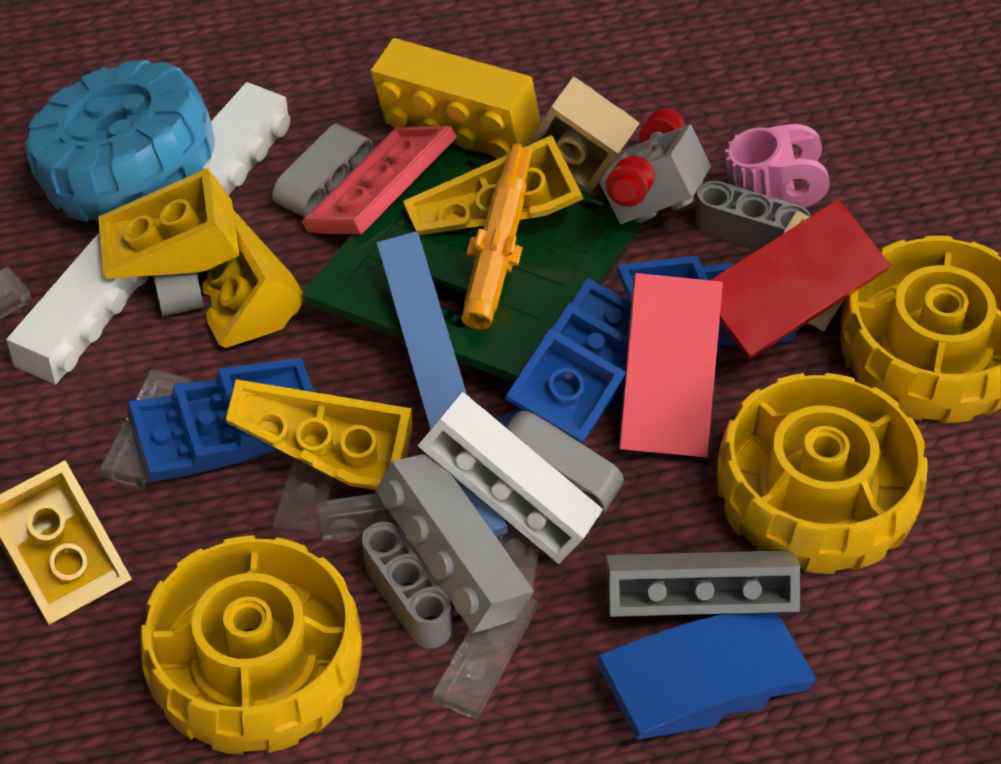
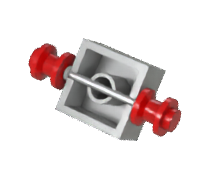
M669 108L655 110L640 130V143L621 150L599 181L620 224L634 219L636 223L647 221L654 217L658 210L669 206L672 210L680 209L694 200V194L703 184V179L709 171L711 164L692 125H685L684 119L675 110Z

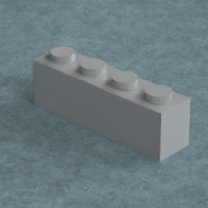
M427 453L392 461L375 492L472 633L516 620L534 593V590L454 477Z
M750 551L606 555L607 602L610 616L800 612V565L793 552Z

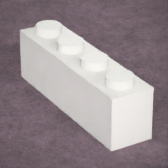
M249 82L243 85L211 121L215 144L211 159L207 160L203 169H210L228 195L236 186L238 187L243 184L247 173L258 161H262L266 157L269 148L279 137L286 134L290 125L286 97Z
M98 233L6 339L14 367L56 385L66 372L71 371L76 366L81 354L91 342L93 343L98 340L106 324L115 314L123 310L127 299L138 286H142L147 281L149 276L107 279L102 271L100 233Z
M464 392L460 394L418 445L419 448L558 564L585 538L603 510Z

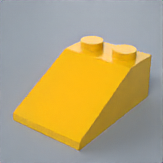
M209 168L98 216L102 271L107 279L203 272L239 256L232 200Z
M66 461L0 494V544L49 626L132 581L131 576Z

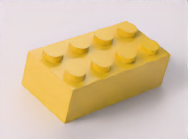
M396 38L392 39L371 69L385 122L394 128L448 125L452 127L457 136L452 144H456L466 150L472 149L486 153L499 159L508 154V150L512 149L513 144H521L523 148L526 147L541 124L531 76Z

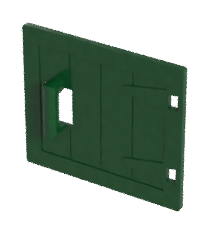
M449 145L362 234H352L303 291V302L405 341L377 242L416 231L404 205V200L474 170L468 168V164L481 167L495 160ZM580 190L583 199L546 216L519 220L515 245L522 247L519 264L513 265L511 273H506L491 327L485 330L470 328L462 322V314L441 307L456 360L515 383L549 329L554 327L569 302L572 303L587 278L603 285L645 224V221L636 223L634 219L620 224L608 199ZM580 202L598 209L595 212L580 207L577 204ZM484 226L419 236L433 282L467 293L475 258L467 255L471 237H476L478 229H484Z

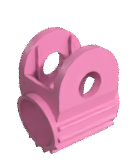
M787 124L771 128H752L745 130L739 135H735L733 141L728 142V149L725 150L728 184L787 201L804 208L816 204L826 195L830 186L828 172L818 161L822 153V144L818 133L805 125ZM792 144L801 147L795 154L793 153ZM804 179L808 183L805 187L795 190L793 180Z

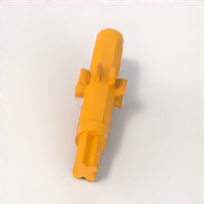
M513 144L512 149L508 150L502 176L499 177L495 192L492 195L484 229H478L477 236L470 239L467 255L475 258L461 320L465 325L473 329L485 330L491 327L506 273H511L513 265L519 264L522 247L515 245L516 232L525 201L524 196L527 188L525 181L533 154L530 148L523 149L521 144Z

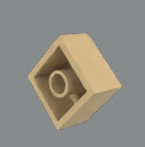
M573 77L551 106L527 146L552 135L578 188L591 193L640 123L629 116L624 110L595 92L591 87Z

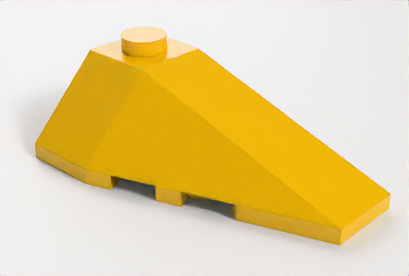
M552 135L523 148H530L533 154L525 181L527 188L520 220L546 216L583 199ZM507 155L404 200V205L419 236L484 226L492 195L495 192L499 177L502 176Z
M234 210L239 256L224 264L208 269L207 279L202 283L203 293L209 295L211 300V308L206 311L207 323L218 344L225 348L282 330L290 318L299 311L303 301V291L294 276Z
M237 379L226 416L228 424L349 486L372 490L377 489L392 461L407 458L412 435L411 408Z

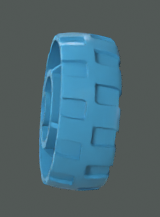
M146 60L123 62L119 66L109 69L106 67L83 75L80 81L68 88L65 86L47 100L48 104L40 113H35L27 128L28 139L24 143L33 175L52 205L57 210L63 209L70 218L88 222V220H98V216L204 170L203 167L207 160L211 159L215 138L207 107L190 77L185 75L178 67L165 62L150 63Z

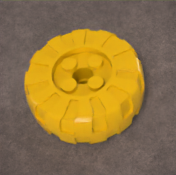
M925 236V238L911 241L903 239L882 248L880 252L891 265L889 270L844 300L841 312L840 346L846 367H851L858 383L870 388L876 387L888 394L899 403V408L907 417H912V419L922 421V419L939 420L941 424L968 422L975 416L981 414L989 415L1001 408V257L998 256V252L976 242L968 243L954 240L951 236Z
M804 373L779 378L776 383L763 390L758 388L739 404L734 421L729 420L720 446L717 464L719 497H724L725 517L739 537L743 535L757 548L756 551L793 552L802 572L835 574L836 570L850 568L854 571L870 566L882 560L889 549L899 547L911 530L921 510L927 482L928 460L924 457L923 437L912 417H907L899 408V403L888 394L876 387L870 388L855 382L854 378L844 375L826 373L825 375L805 376Z
M254 535L225 539L221 544L205 550L200 548L178 562L176 564L177 568L164 582L160 580L152 591L146 604L147 620L145 625H141L140 650L145 679L153 699L164 710L168 722L190 740L195 737L204 743L212 745L213 750L229 754L243 755L244 751L264 750L265 753L283 750L299 744V739L308 734L320 732L341 712L345 696L350 695L354 690L362 658L361 624L355 601L349 594L345 580L338 570L324 557L318 558L308 552L307 547L302 544L278 537L275 540L256 539Z

